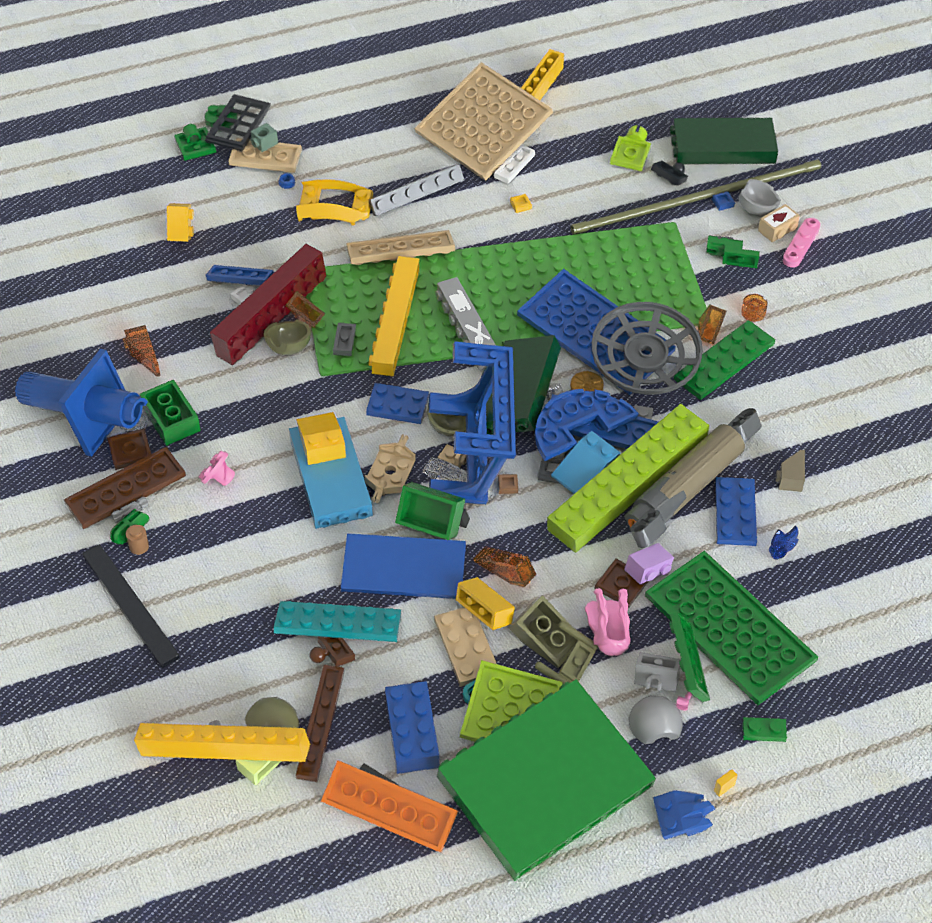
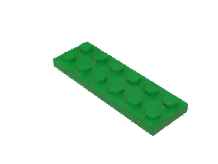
M747 320L702 354L698 371L683 387L699 400H702L775 344V339L750 320ZM694 365L685 366L674 376V380L677 383L684 380L692 371Z

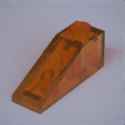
M146 325L124 330L125 338H122L125 349L128 348L130 355L157 377L161 376Z
M485 546L473 559L480 566L513 585L525 587L536 575L529 557Z

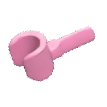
M688 692L685 698L678 696L676 704L678 709H688L689 700L692 696L691 692Z

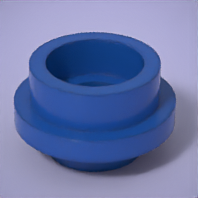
M289 173L282 174L278 181L279 186L284 189L292 188L295 185V178Z

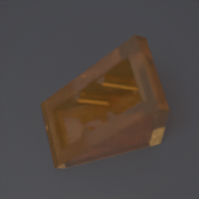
M298 291L285 305L296 319L305 322L313 328L325 315L322 310Z
M709 304L699 318L698 332L702 341L714 345L727 310Z

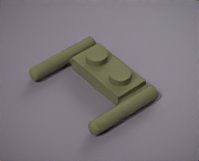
M561 621L558 627L575 638L577 642L559 673H556L540 661L535 664V669L550 679L563 682V685L568 681L571 683L576 679L579 682L598 645H594L593 640L566 622Z

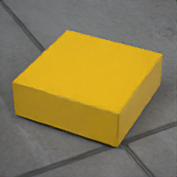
M526 194L510 197V203L516 213L532 209V204Z
M732 769L717 779L714 792L721 796L732 788L736 783L737 773Z

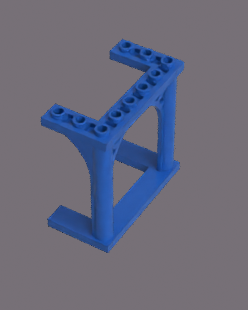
M454 341L453 363L486 366L479 382L465 392L454 395L430 392L429 413L466 416V432H455L454 454L467 455V482L431 479L429 487L465 498V503L486 505L488 502V490L507 458L514 459L516 456L513 347ZM492 394L493 435H488L486 429V403Z

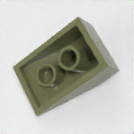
M543 595L535 599L508 627L522 643L557 668L566 661L577 642L575 638L558 627L561 621L566 622L570 626L572 625Z

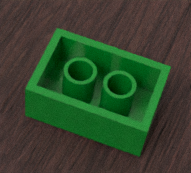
M174 379L139 394L141 398H145L148 401L146 406L142 408L166 446L200 431L198 416Z

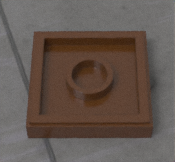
M145 429L107 437L115 470L125 468L151 455Z
M615 559L595 584L594 589L600 588L605 596L614 601H619L618 591L626 589L629 608L649 581L639 584L624 570L626 563Z

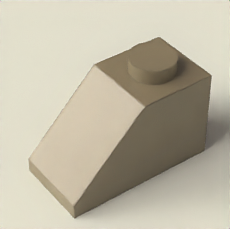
M805 450L798 451L781 463L780 471H776V482H779V490L802 492L805 482Z

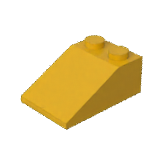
M334 412L296 419L308 465L346 458L344 438Z

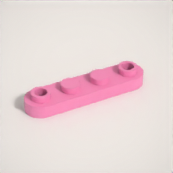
M807 218L803 221L784 253V265L793 268L801 263L819 232L820 222L817 219Z

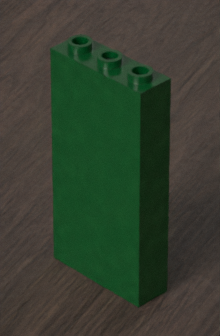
M674 118L673 125H670V135H673L671 146H674L673 158H676V163L776 164L778 147L773 118Z
M555 335L507 340L504 342V347H513L515 432L535 431L537 419L541 413L561 350ZM492 394L486 403V429L488 435L493 434Z

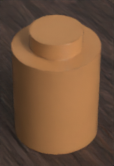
M141 525L130 526L126 531L129 550L136 555L145 553L149 548L145 528Z

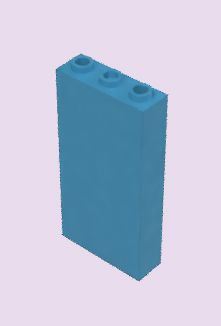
M345 417L336 419L344 438L346 458L311 465L307 463L298 427L289 428L290 442L316 529L373 516L371 499Z

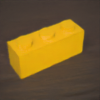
M476 577L458 583L456 601L489 628L495 630L512 624L515 606L482 580Z

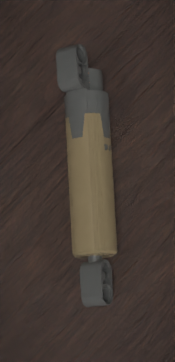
M745 409L728 425L720 424L635 500L633 508L624 517L639 548H646L653 544L667 530L665 523L744 452V442L748 441L762 427L756 409Z

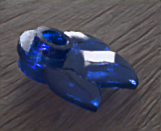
M794 526L786 534L780 529L776 531L769 547V553L773 559L783 558L787 552L797 545L799 540L797 538L799 534L797 526Z

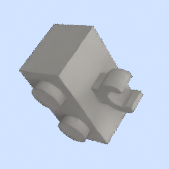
M640 652L636 662L634 684L642 685L646 689L653 687L657 688V691L663 689L676 692L680 675L679 660L681 659Z

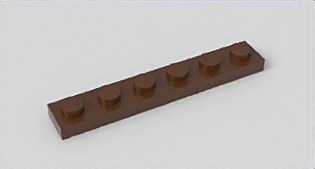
M323 666L306 732L310 746L306 761L299 762L296 779L318 782L344 677V667Z

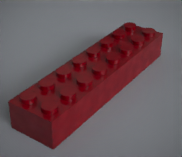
M307 243L303 245L210 332L216 356L233 366L264 337V331L269 325L275 322L279 323L320 282H323L327 276L322 252Z

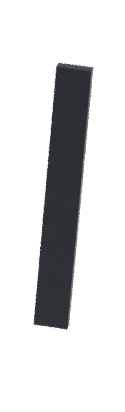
M99 544L83 552L82 555L160 667L164 668L180 659L176 649L102 546Z

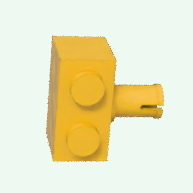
M170 203L167 206V241L188 242L194 236V227L191 226L194 210L191 209V204Z

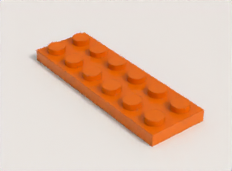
M337 760L321 800L323 803L438 852H442L458 812L456 809Z

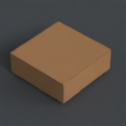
M517 474L498 475L499 494L518 493Z

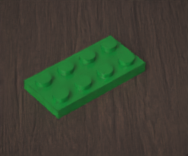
M679 612L670 614L672 622L669 624L672 633L676 636L677 641H674V645L681 656L679 665L682 672H685V688L701 702L709 701L710 696L692 626Z

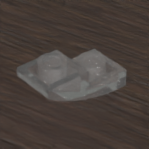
M434 457L429 459L422 470L423 473L432 479L439 480L441 478L442 480L461 482L467 473L452 463Z

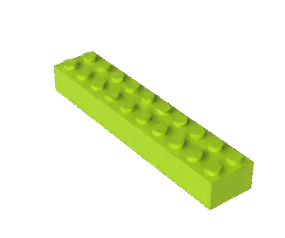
M679 404L547 517V530L573 552H578L708 436L709 424L685 406Z

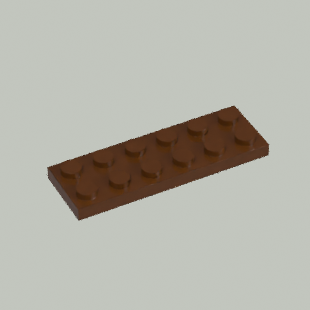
M164 447L65 498L64 502L84 530L111 516L113 512L120 511L122 507L134 501L137 502L141 497H147L186 476V472L168 448Z

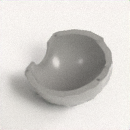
M749 179L738 198L741 206L747 212L757 216L771 213L776 210L781 202V199L771 185L755 179Z
M653 695L642 698L633 706L628 717L629 728L633 735L644 744L654 743V741L663 737H668L669 740L678 739L683 728L682 714L677 705L663 696Z

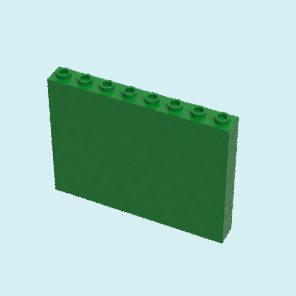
M577 679L571 683L569 681L564 683L559 688V691L554 694L552 692L547 694L537 705L536 703L531 704L520 716L519 714L514 715L503 727L501 725L497 726L486 738L484 736L480 737L469 749L463 748L452 760L447 759L438 766L437 772L439 781L514 881L653 787L656 777Z

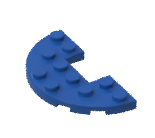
M575 389L561 393L551 399L538 416L535 427V441L538 451L544 461L549 460L575 447L577 441L569 432L570 430L597 419L605 431L609 432L636 419L639 413L623 399L618 400L609 396L610 393L595 389L593 392Z

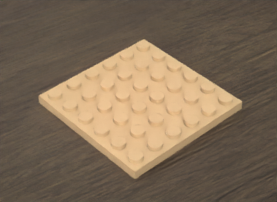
M481 62L414 129L420 136L486 181L553 113V110Z

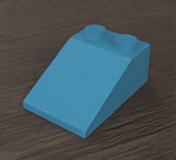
M591 431L575 445L554 470L551 477L575 494L620 456L621 452Z

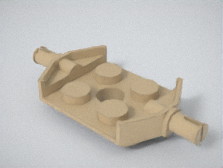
M402 434L398 443L379 445L376 459L368 475H365V483L375 491L371 499L373 502L379 503L382 495L400 493L402 491L403 485H405L416 461V454L405 446L409 439L407 435L404 437V434ZM389 470L395 471V473L391 475L387 474L386 472Z

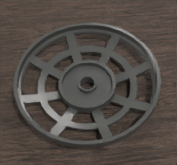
M653 302L628 303L608 312L597 324L593 332L591 344L594 362L599 371L609 381L624 390L644 395L668 393L685 385L698 371L703 353L702 341L693 323L679 311ZM634 311L654 312L651 321H635L631 323L628 322L625 314ZM664 314L675 319L685 329L676 334L670 328L659 323L660 315ZM618 317L622 327L616 330L610 339L601 336L600 333L604 327ZM650 327L648 333L636 334L633 328ZM658 329L666 333L671 338L664 341L661 337L655 335L656 330ZM624 332L629 336L625 345L616 342L618 337ZM688 335H691L694 341L696 358H685L684 346L681 340ZM597 342L608 346V358L611 364L601 365L597 355ZM676 344L679 357L668 356V348ZM613 349L624 352L625 359L616 362ZM648 350L651 354L645 355L641 351ZM666 363L677 364L667 375L661 369ZM682 365H694L692 371L684 380L676 384L671 379L679 372ZM630 366L637 370L636 376L633 377L627 374L621 368ZM616 370L624 378L633 381V385L630 386L620 382L608 372ZM644 372H655L659 377L658 379H642ZM662 382L668 386L660 389L640 388L641 384H657Z

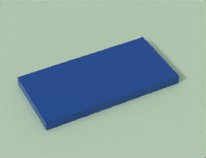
M347 533L341 591L456 599L458 583L463 581L466 541Z

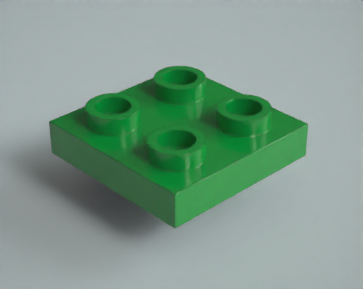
M187 124L183 128V133L174 135L184 161L216 153L215 145L205 142L208 134L206 127L197 129L195 124Z

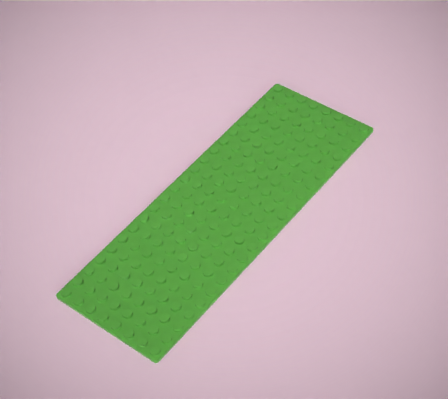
M675 222L458 249L448 254L436 253L431 256L421 255L414 257L419 258V275L396 366L453 359L454 341H463L461 338H458L456 328L451 325L448 313H444L442 303L437 300L435 291H437L438 282L455 277L459 279L496 346H503L507 340L546 336L517 315V311L563 269L618 307L634 302H653L679 311L694 326L710 324L711 319ZM382 260L378 263L366 262L362 265L348 263L325 266L327 277L306 296L321 376L372 370V366H369V357L374 353L372 352L373 342L377 341L376 330L381 326L379 325L380 315L384 314L383 302H387L386 291L387 288L390 289L389 280L390 276L394 275L392 269L393 264L397 263V260ZM634 311L628 314L639 321H651L654 312ZM664 314L660 315V324L670 329L684 328L675 319ZM338 323L356 324L352 356L333 355Z

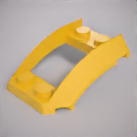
M321 179L302 182L303 191L300 204L296 205L299 221H302L303 218L311 217L312 220L335 219L355 225V222L359 219L365 220L369 218L371 207L368 200L373 198L372 190L340 180ZM340 189L354 192L352 208L336 204L319 203L321 190Z

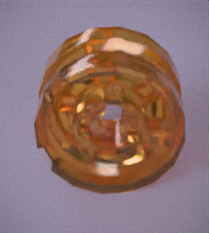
M749 294L743 299L741 313L745 319L753 322L764 319L768 306L767 300L763 299L764 296Z

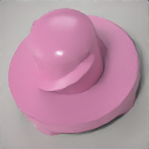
M226 451L216 453L210 460L212 465L200 473L199 478L202 483L205 484L210 479H215L221 485L226 486L232 481L235 471L228 467L225 462L228 456Z

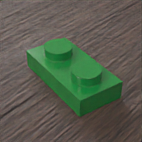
M743 717V740L786 742V719Z

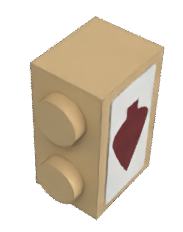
M784 204L760 218L758 231L771 242H774L797 229L800 215Z

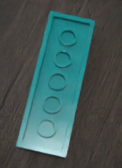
M280 601L274 624V633L397 642L401 609Z

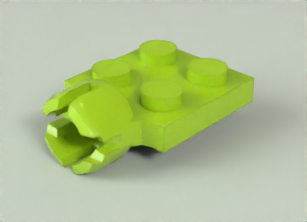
M637 125L632 126L625 137H618L610 159L611 165L638 171L643 170L651 148V143L646 142L647 131L640 126L639 132H636Z

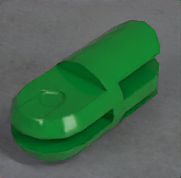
M133 509L110 531L111 541L116 544H124L127 542V529L132 525L144 527L150 520L149 516Z

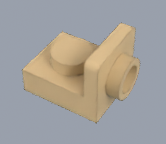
M447 444L438 456V462L459 470L461 465L467 462V455L454 454V447Z

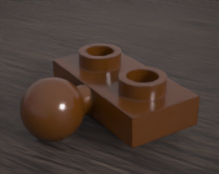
M318 636V643L321 647L312 648L309 654L311 661L314 663H321L328 656L336 667L355 661L354 652L343 638Z

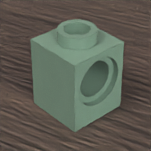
M268 123L251 131V143L261 152L278 144L277 131Z

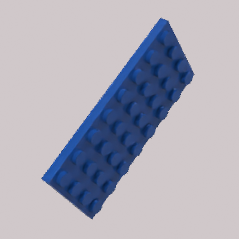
M563 269L517 311V315L544 335H555L561 347L605 377L599 371L593 359L591 347L593 332L599 321L618 306ZM625 314L629 323L639 321L630 314ZM618 317L604 327L600 333L601 336L610 339L614 332L622 327ZM649 327L633 328L636 334L648 333ZM624 332L618 337L616 342L625 345L629 336ZM655 334L661 337L664 341H666V339L660 336L659 334ZM597 342V355L601 365L611 364L608 358V346ZM672 345L668 348V356H670L675 351V345ZM613 349L616 362L625 359L624 352ZM648 350L641 351L645 355L651 354ZM630 366L621 368L627 374L633 377L636 376L637 370ZM616 370L608 372L620 382L630 386L633 385V381L624 378ZM644 372L642 379H647L653 372ZM622 389L623 391H625V392H626L627 394H629V395L632 393V392H630V391H627V390Z

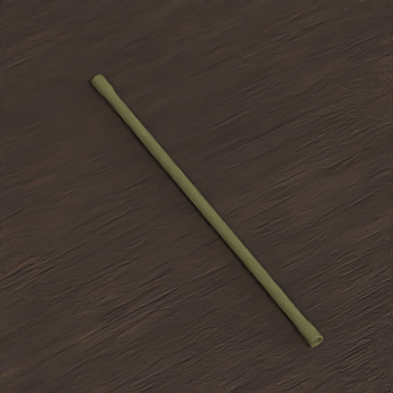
M817 159L749 179L760 180L766 183L821 169V162ZM749 179L602 218L572 224L571 232L575 235L590 229L710 198L716 194L744 189Z

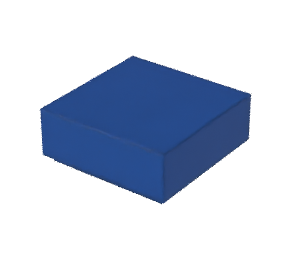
M729 192L712 196V201L719 211L735 207V202Z

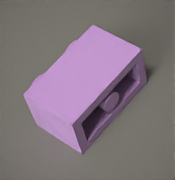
M657 543L630 554L624 570L639 584L669 573L674 557Z

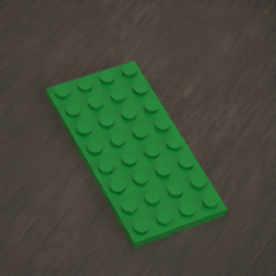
M705 550L645 591V597L671 622L670 614L679 612L691 624L697 647L757 706L818 660V656Z

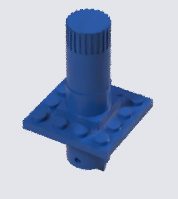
M100 349L76 380L27 371L20 375L15 386V395L21 404L64 413L85 455L91 457L115 426L123 428L134 427L141 417L142 407L148 403L145 398H141L137 393L125 390L107 350Z

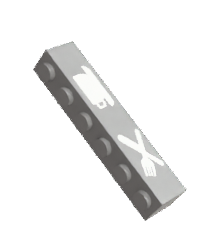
M455 277L438 282L437 291H435L438 301H441L444 313H448L449 321L452 326H455L458 338H461L466 343L495 345L459 279ZM476 365L479 370L486 368V366Z

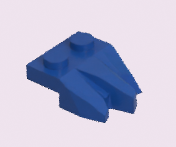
M674 790L653 797L662 836L665 840L685 833L691 836L708 829L713 824L705 816L716 808L710 801H702L704 798L703 794Z

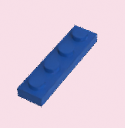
M213 265L205 276L207 281L260 286L274 273V270Z

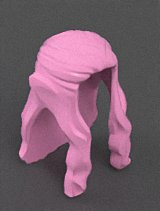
M597 588L593 591L597 601H591L585 606L588 624L594 633L593 642L594 645H598L605 655L618 656L623 654L630 645V618L627 613L628 593L626 589H620L618 591L619 601L605 600L603 590Z

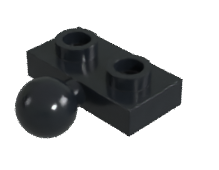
M662 160L652 164L651 170L657 176L667 179L673 185H680L687 181L688 175L684 174L685 166L680 162L675 163L673 166Z

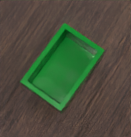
M414 482L403 485L395 523L450 540L458 534L465 498Z

